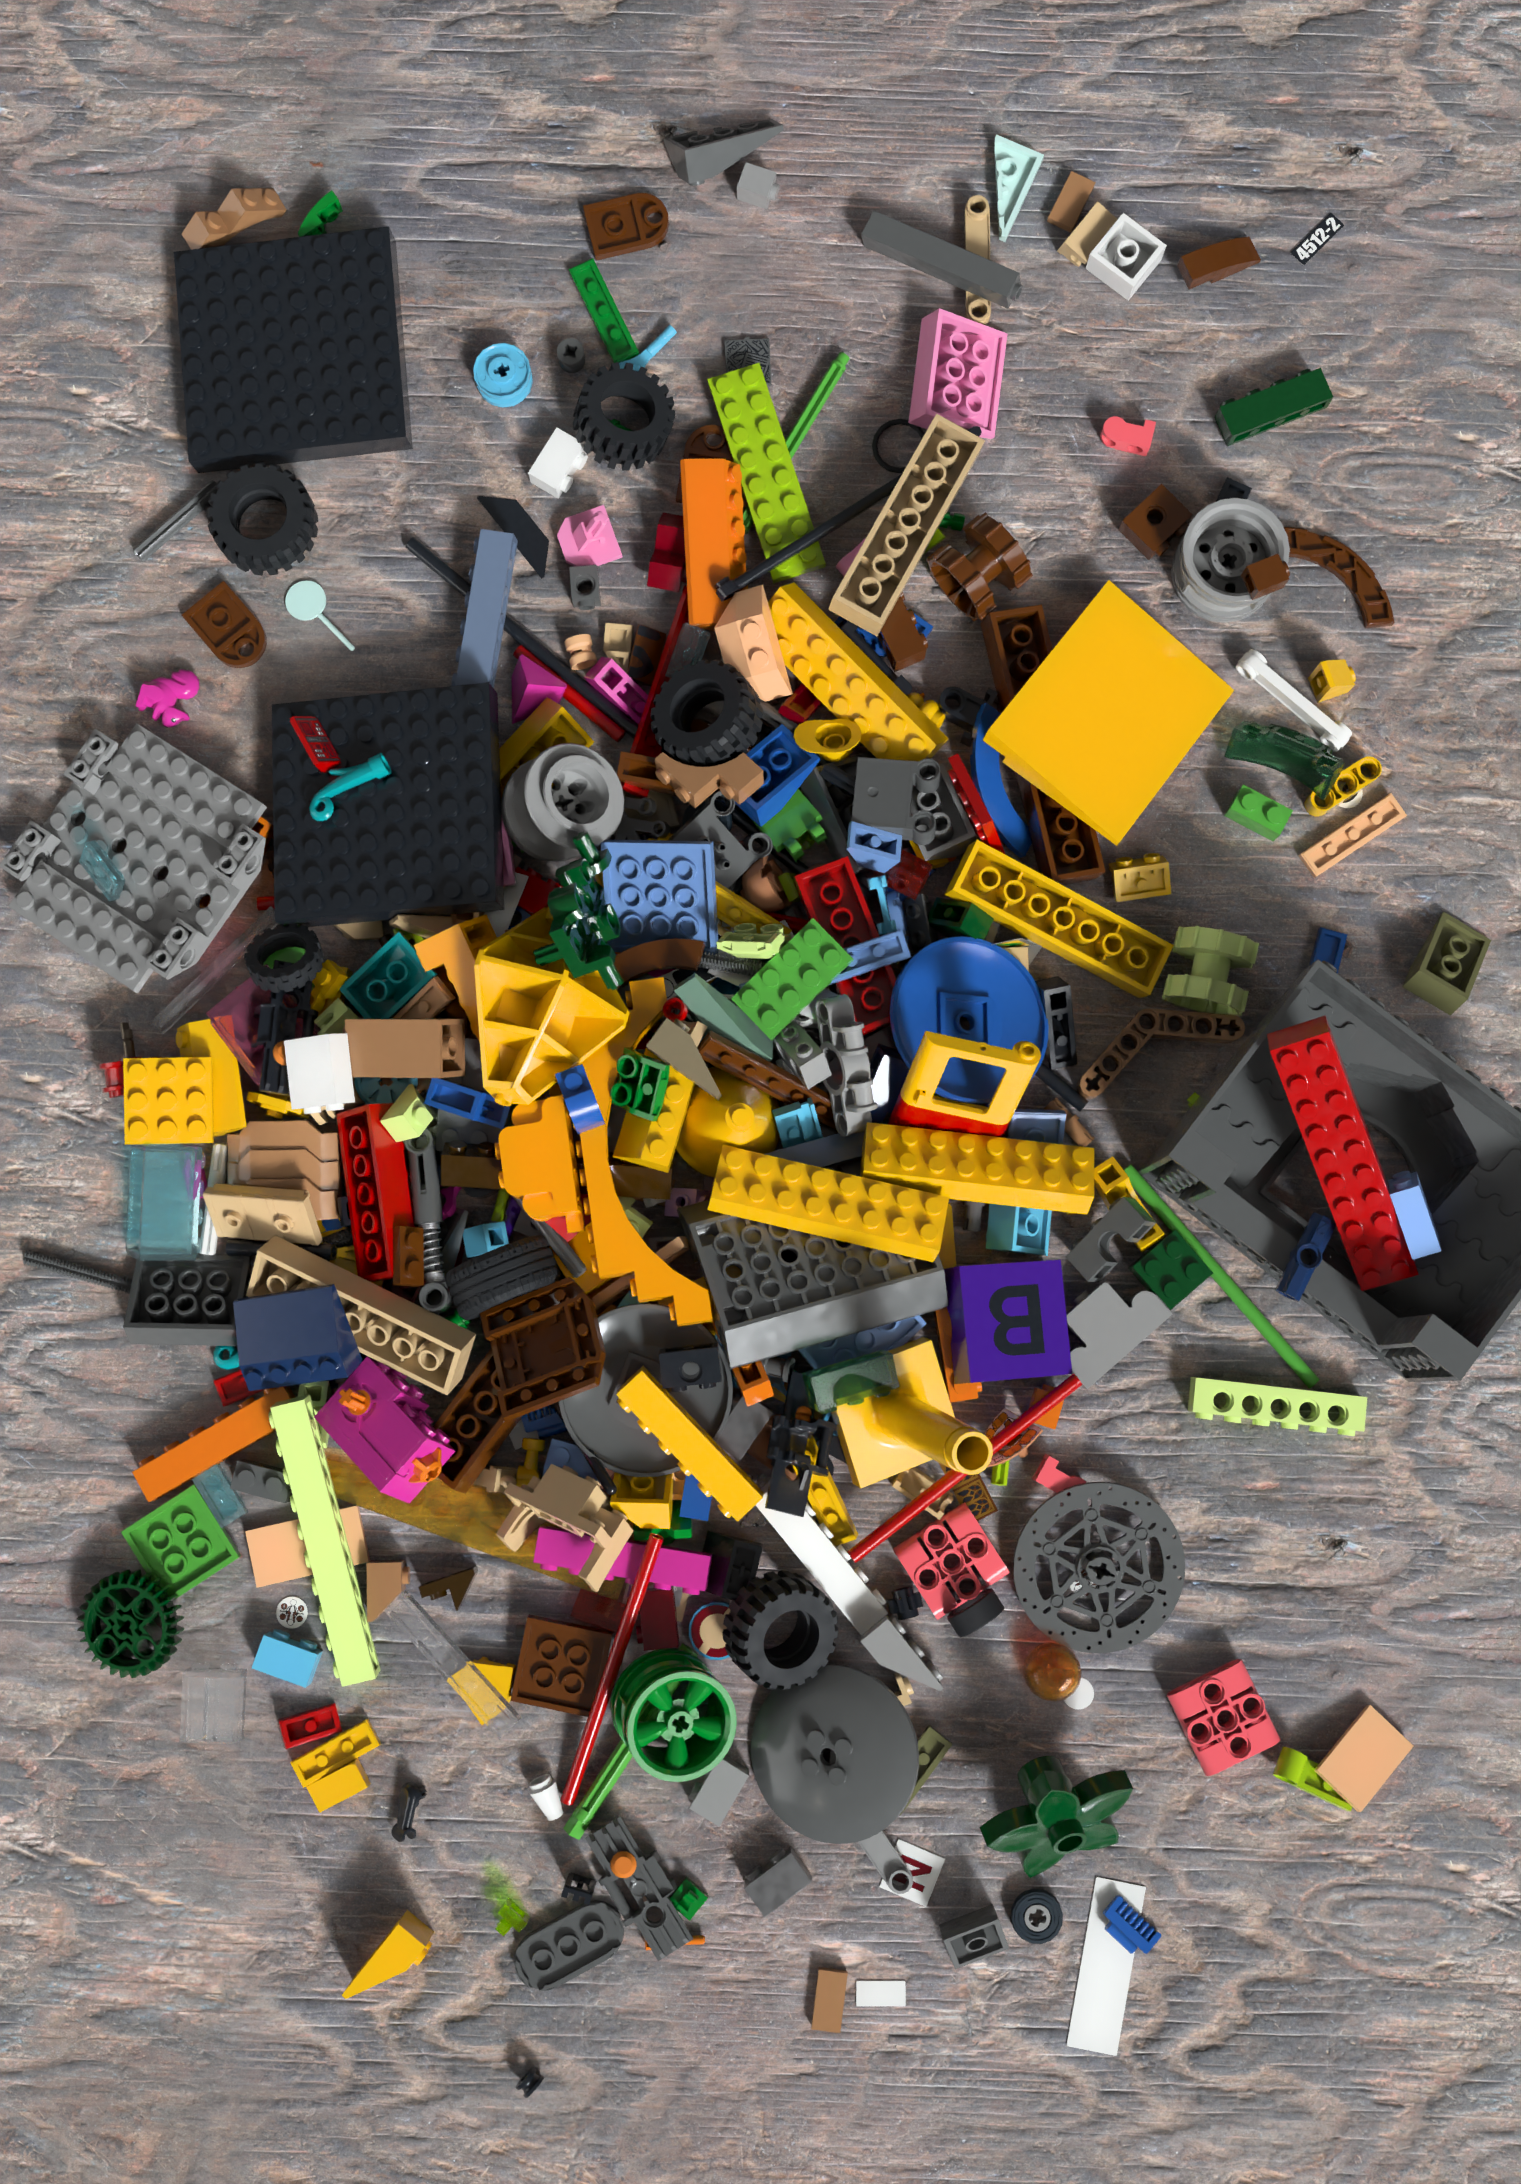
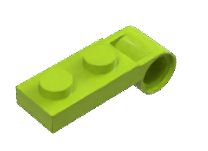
M1282 1747L1273 1776L1345 1811L1352 1810V1806L1314 1771L1318 1763L1307 1759L1308 1757L1299 1751Z

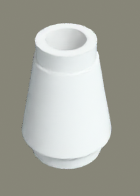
M544 1774L529 1783L531 1789L529 1794L548 1821L562 1816L564 1812L556 1780L552 1779L550 1774Z

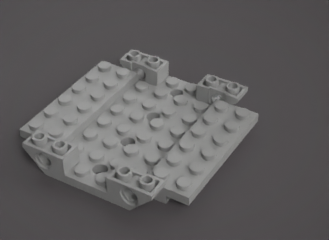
M137 723L119 749L117 742L95 729L63 774L73 781L72 785L42 827L32 820L28 823L0 863V867L20 881L26 880L9 904L10 908L134 992L139 993L153 971L169 980L197 964L260 873L266 838L252 830V828L267 807ZM80 814H85L84 823L76 826V818ZM126 841L127 846L125 850L117 853L116 847L118 843ZM163 868H168L167 877L163 880H158L159 871ZM210 895V904L205 908H200L199 903L202 897Z

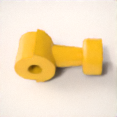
M523 1438L522 1449L527 1450L524 1466L519 1465L516 1486L528 1485L533 1476L541 1479V1474L538 1471V1451L544 1450L545 1440Z

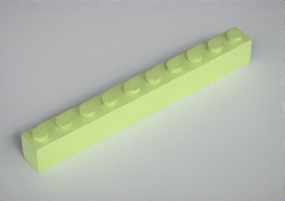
M309 1394L276 1402L270 1407L269 1422L273 1429L276 1428L278 1436L276 1440L277 1453L280 1457L283 1456L285 1463L283 1468L284 1480L286 1484H290L293 1495L290 1496V1503L293 1512L298 1514L300 1522L297 1524L299 1538L305 1541L307 1549L304 1552L306 1565L308 1568H312L314 1576L311 1581L312 1589L315 1596L318 1595L320 1599L319 1617L322 1623H326L328 1631L326 1634L327 1647L329 1651L333 1650L335 1661H333L334 1675L336 1678H340L342 1687L376 1679L380 1672V1666L369 1623L367 1622V1615L317 1420L314 1418L315 1412L311 1396Z

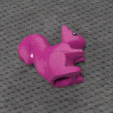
M180 669L178 672H172L171 678L158 677L149 682L144 681L138 695L136 707L141 712L147 707L154 709L152 718L154 721H158L162 716V724L166 728L174 727L182 721H188L190 719L188 714L175 708L177 699L188 700L197 695L199 679L194 672Z

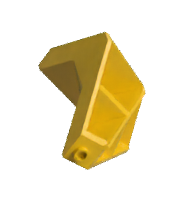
M549 908L539 910L480 948L474 963L483 1087L495 1099L496 1103L503 1106H511V1104L529 1105L558 1082L555 1074L578 1066L626 1027L630 1013L617 989H608L598 970L574 979L563 958L543 966L536 963L533 951L554 943L549 934L553 920Z

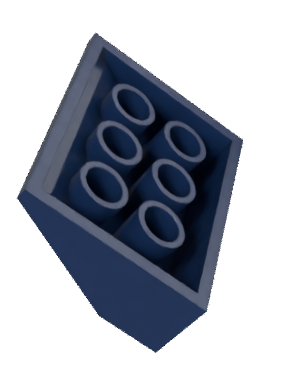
M335 1284L240 1298L233 1301L239 1366L249 1391L348 1378L363 1361Z

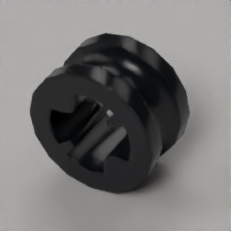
M532 2067L520 2079L515 2088L517 2090L522 2089L524 2091L523 2096L528 2098L541 2084L544 2076H538L536 2068Z

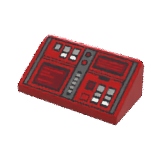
M293 716L290 718V723L312 763L321 772L326 773L341 763L338 754L316 717Z

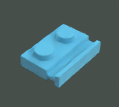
M808 1098L807 1102L801 1104L796 1102L772 1110L783 1149L823 1138L812 1098Z

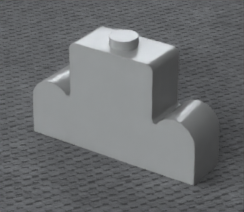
M1108 1283L1098 1284L1089 1293L1084 1290L1073 1299L1075 1305L1066 1312L1068 1329L1083 1345L1082 1347L1070 1349L1072 1374L1074 1373L1081 1381L1083 1389H1088L1172 1315L1171 1311L1150 1291H1140L1132 1294L1127 1305Z

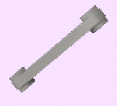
M883 1830L868 1839L858 1842L894 1893L904 1894L912 1888L913 1875ZM898 1873H903L908 1877V1880L904 1885L898 1886L892 1882L893 1877Z

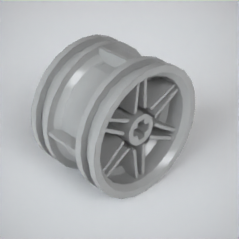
M1223 499L1202 509L1188 525L1172 559V583L1181 602L1198 617L1212 622H1235L1255 613L1262 607L1270 594L1252 600L1241 574L1246 566L1275 554H1279L1281 561H1285L1288 565L1290 547L1288 536L1282 523L1269 509L1249 499ZM1229 531L1233 536L1224 537L1223 533ZM1249 544L1255 545L1257 552L1252 553ZM1203 545L1207 553L1200 552L1199 547ZM1223 562H1224L1225 565L1230 564V565H1231V569L1229 568V566H1227L1226 568H1224L1223 565H1222ZM1211 575V578L1207 581L1201 577ZM1226 585L1232 593H1228L1225 591Z

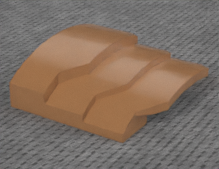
M308 1120L250 1121L246 1125L247 1127L240 1133L227 1134L228 1184L307 1190L310 1194L309 1199L316 1220L340 1218L337 1198L342 1197L339 1132H320Z

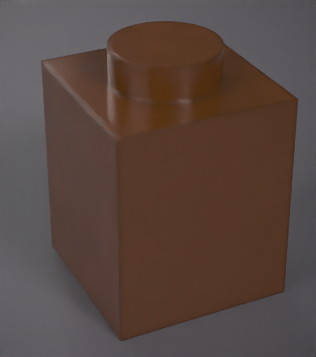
M1275 554L1246 566L1241 576L1251 599L1255 600L1284 588L1289 581L1290 571L1287 563L1281 561L1279 554Z

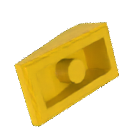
M357 1758L306 1786L320 1813L370 1786L371 1782Z

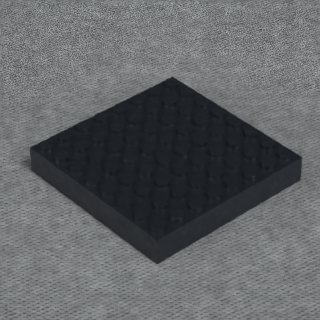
M389 226L174 252L188 460L198 473L240 469V466L248 464L249 467H255L256 462H264L268 466L270 464L277 465L413 449L395 238Z
M489 682L272 704L275 922L284 924V926L294 923L299 927L302 925L315 927L392 920L398 914L439 916L504 910L498 694ZM293 716L316 717L319 720L341 760V763L332 769L360 765L367 762L369 758L382 753L390 766L391 774L381 779H372L330 798L334 806L333 814L327 820L316 821L312 818L309 811L311 800L320 789L340 776L331 775L329 771L326 773L321 772L312 763L290 723V718ZM325 804L321 805L320 812L325 809Z

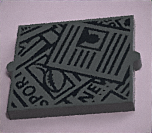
M745 337L743 340H725L726 373L760 363L766 384L771 386L769 338L750 339Z

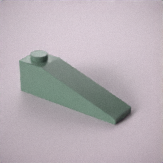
M694 973L674 986V992L686 1004L688 1013L693 1021H699L708 1026L703 1037L711 1030L767 1061L772 1060L773 1040H770L739 1007L700 976Z

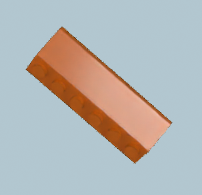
M726 459L680 460L689 625L715 632L716 624L732 599L731 597L722 602L716 594L717 589L715 585L727 576L730 580H733L746 572L747 557L744 542L742 473L740 464Z

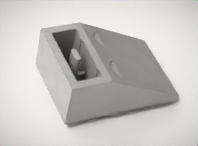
M886 1615L862 1636L859 1633L860 1641L879 1665L938 1691L944 1689L940 1682L943 1679L941 1672L931 1660L926 1663L922 1659L925 1655L923 1650L913 1637L909 1640L906 1639L903 1635L906 1633V1630L895 1615L891 1617Z

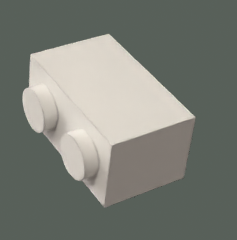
M556 427L528 472L530 482L559 499L563 492L566 493L573 483L572 477L576 470H581L587 461L588 456L583 450L585 443H578L576 438Z

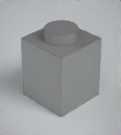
M746 162L737 184V200L768 210L771 200H776L780 185L776 184L777 172Z

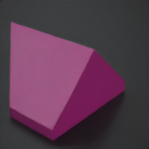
M523 654L519 656L511 677L512 724L527 719L547 697L560 704L567 687L566 683Z

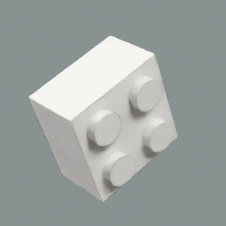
M1123 213L1090 253L1085 269L1129 301L1162 260L1167 245Z

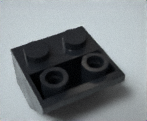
M708 1530L702 1552L711 1553L712 1560L708 1585L705 1591L722 1598L736 1600L740 1595L737 1592L743 1586L747 1588L750 1585L749 1581L756 1578L763 1544Z

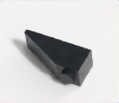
M1059 976L1037 980L1035 982L1039 988L1049 1025L1048 1043L1045 1052L1049 1068L1054 1070L1077 1065L1071 986Z

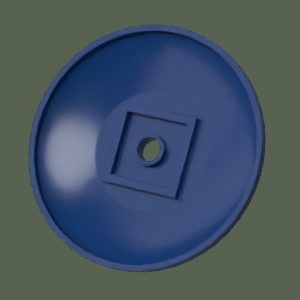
M973 937L942 939L916 953L901 970L895 982L890 1002L892 1034L896 1047L907 1067L910 1069L924 1033L929 1031L970 1041L984 1042L988 1045L1011 1050L1017 1042H1031L1041 1052V1058L1031 1077L1032 1079L1044 1059L1048 1043L1049 1025L1038 985L1021 962L1000 946L991 945L993 943L978 938L974 939ZM960 1017H965L969 1021V1030L961 1028L959 1024ZM951 1057L947 1062L935 1093L956 1102L975 1105L990 1104L1006 1069L977 1061Z

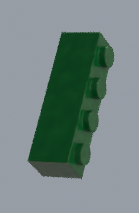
M1321 368L1313 371L1305 369L1290 380L1286 381L1283 378L1272 383L1267 389L1261 390L1257 388L1248 392L1241 399L1235 400V398L1224 401L1220 404L1214 418L1226 446H1230L1323 410L1329 406L1333 395Z

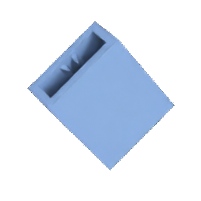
M1402 1171L1392 1176L1393 1179L1388 1180L1389 1193L1412 1260L1441 1252L1439 1235L1417 1172Z

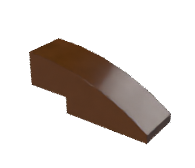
M1241 237L1215 243L1180 257L1177 267L1190 290L1208 281L1212 284L1260 263L1261 259L1250 237Z
M620 752L617 775L621 782L678 797L671 785L663 784L656 776L655 757Z

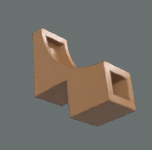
M274 188L231 189L217 211L195 212L182 232V236L191 250L224 246L230 239L246 228L264 220L282 217L286 212V208Z
M664 752L655 758V774L658 779L665 785H671L675 789L678 798L684 803L689 802L694 808L699 806L718 788L727 799H733L740 805L764 784L763 770L744 752L731 761L710 767L686 765L670 758Z

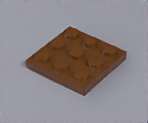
M528 1614L510 1701L588 1717L608 1659L613 1632Z

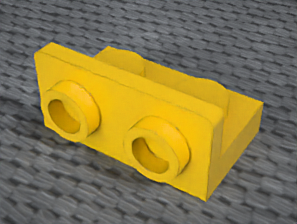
M1148 853L1139 859L1121 857L1117 858L1116 862L1108 864L1109 870L1112 873L1113 893L1116 902L1171 894L1169 862L1159 853Z

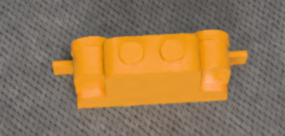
M555 1084L549 1088V1098L533 1101L529 1105H517L512 1112L514 1126L506 1127L500 1132L499 1142L495 1143L497 1160H501L502 1171L498 1172L499 1184L510 1195L517 1199H523V1208L532 1219L542 1222L553 1217L565 1216L568 1233L585 1231L571 1116L559 1084Z

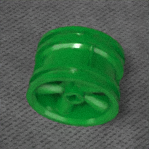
M673 1648L648 1652L627 1666L613 1689L611 1717L614 1727L635 1761L651 1776L669 1782L693 1780L715 1768L728 1753L733 1743L737 1726L734 1703L723 1685L715 1678L705 1663L695 1655ZM683 1680L689 1681L684 1698L672 1700L667 1684ZM708 1697L705 1717H699L696 1707ZM647 1700L660 1709L656 1721L637 1722L639 1713ZM660 1735L669 1741L667 1747L648 1745Z

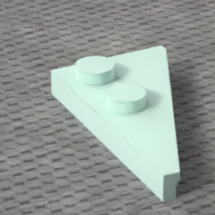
M996 134L994 156L999 240L1006 242L1043 161L1044 154Z

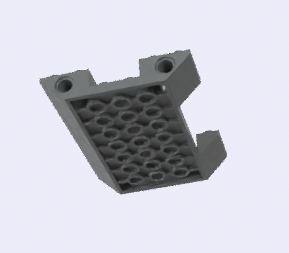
M861 1159L838 1165L839 1172L860 1176ZM709 1200L677 1208L693 1261H699L714 1306L712 1317L730 1369L948 1307L944 1268L939 1255H937L934 1262H929L852 1243L849 1247L842 1248L837 1245L834 1239L707 1210ZM785 1250L792 1251L796 1255V1261L792 1263L785 1262L781 1258V1253ZM735 1265L740 1268L742 1275L738 1278H731L727 1275L725 1269L728 1266Z

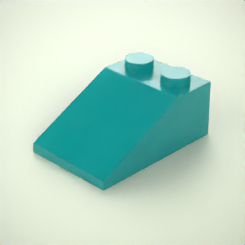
M398 932L342 985L340 991L364 1019L393 1018L437 973L433 969L425 972L415 948L401 932Z

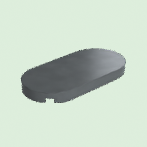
M592 1900L590 1905L583 1903L528 1933L519 1943L515 1955L514 1966L519 1979L530 1988L549 1991L615 1955L623 1941L624 1924L620 1913L609 1903Z

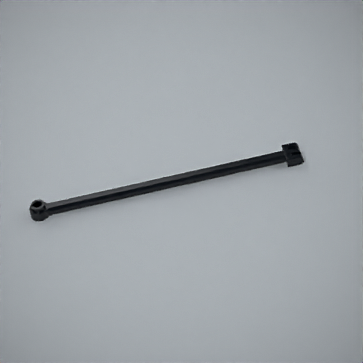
M978 426L967 430L978 437L982 433L981 428ZM902 474L737 578L730 580L727 576L715 585L717 589L716 594L722 602L734 596L735 592H739L744 587L889 497Z

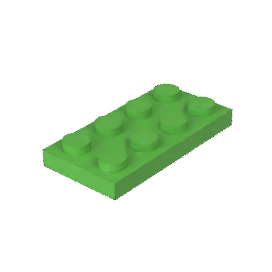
M812 918L731 999L770 1040H773L854 959Z

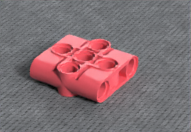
M965 1502L942 1516L940 1520L937 1519L927 1524L922 1530L893 1548V1551L937 1620L966 1601L976 1598L980 1592L1010 1573ZM946 1520L957 1540L954 1541L943 1525V1521ZM933 1529H940L943 1532L942 1541L937 1544H932L928 1541V1534ZM918 1537H921L932 1554L931 1557H928L917 1540ZM972 1538H980L982 1540L983 1546L979 1552L972 1553L968 1550V1542ZM954 1553L958 1556L959 1562L954 1568L944 1566L943 1560L947 1554ZM971 1565H974L985 1582L983 1585L970 1567ZM925 1569L933 1570L935 1573L934 1580L929 1584L921 1583L919 1580L920 1573ZM965 1578H970L974 1581V1588L968 1593H963L959 1589L960 1582ZM949 1581L960 1600H955L945 1582Z
M1242 1659L1230 1661L1167 1693L1168 1700L1182 1726L1183 1733L1187 1737L1205 1776L1217 1774L1276 1745L1281 1740L1265 1708L1264 1700L1259 1696ZM1211 1683L1216 1684V1694L1213 1697H1205V1687ZM1247 1698H1254L1256 1702L1254 1709L1244 1711V1701ZM1228 1710L1230 1713L1229 1720L1224 1724H1218V1714L1221 1711ZM1203 1723V1733L1197 1737L1192 1736L1191 1729L1193 1725ZM1236 1737H1242L1243 1744L1241 1748L1235 1751L1231 1750V1741Z

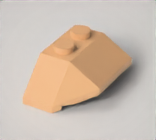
M763 585L735 592L714 628L724 664L734 666L754 688L759 698L765 702L793 694Z

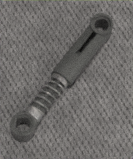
M425 1129L420 1135L427 1137L425 1147L421 1149L415 1148V1141L418 1137L404 1140V1143L408 1150L414 1224L418 1228H423L425 1274L424 1285L419 1293V1301L423 1308L428 1311L442 1313L450 1308L453 1297H451L446 1284L445 1274L442 1273L445 1270L441 1267V1264L444 1262H441L443 1254H440L442 1246H439V1241L442 1239L439 1238L438 1233L441 1232L439 1224L443 1223L436 1155V1137L431 1131ZM440 1290L442 1300L438 1305L433 1306L429 1300L430 1295L434 1291Z

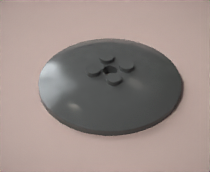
M639 1303L610 1310L597 1318L606 1352L600 1385L559 1401L565 1426L580 1449L587 1456L596 1457L589 1449L593 1450L598 1456L597 1459L609 1470L634 1477H658L681 1470L677 1465L679 1460L672 1453L667 1455L657 1444L659 1439L652 1432L647 1434L638 1425L637 1421L639 1418L632 1411L627 1413L618 1404L617 1399L619 1397L616 1393L642 1366L662 1385L659 1360L660 1349L717 1343L718 1341L702 1323L678 1327L677 1320L671 1321L669 1306ZM719 1342L718 1349L722 1382H717L716 1387L700 1389L699 1385L687 1386V1390L680 1392H670V1388H665L715 1441L718 1440L727 1423L733 1394L731 1371ZM687 1362L682 1367L683 1371L688 1375H694L699 1371V1366L695 1362Z
M826 1664L825 1667L821 1666L817 1670L818 1674L814 1678L808 1677L805 1679L804 1684L797 1687L792 1684L791 1688L786 1690H780L777 1687V1689L770 1692L763 1702L754 1723L751 1738V1758L754 1775L763 1797L770 1808L785 1824L798 1833L816 1841L848 1844L859 1842L878 1834L894 1822L905 1809L917 1781L919 1749L916 1733L906 1709L884 1683L854 1667ZM825 1748H830L835 1752L836 1761L834 1764L825 1761L823 1757Z

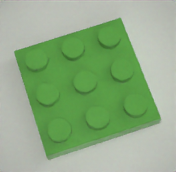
M197 1484L190 1486L121 1532L145 1572L152 1573L151 1581L161 1578L159 1586L163 1588L166 1585H170L167 1594L169 1596L177 1594L175 1599L241 1557L235 1544Z

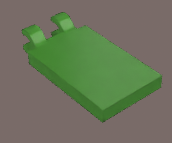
M797 789L783 809L762 827L748 816L761 833H765L771 838L773 847L777 852L785 848L795 861L805 855L796 839L806 831L818 845L827 839L824 829L818 823L822 820L821 814L799 789Z

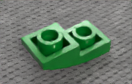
M332 190L322 197L307 214L298 231L299 237L327 234L324 224L333 222L343 211L339 199Z

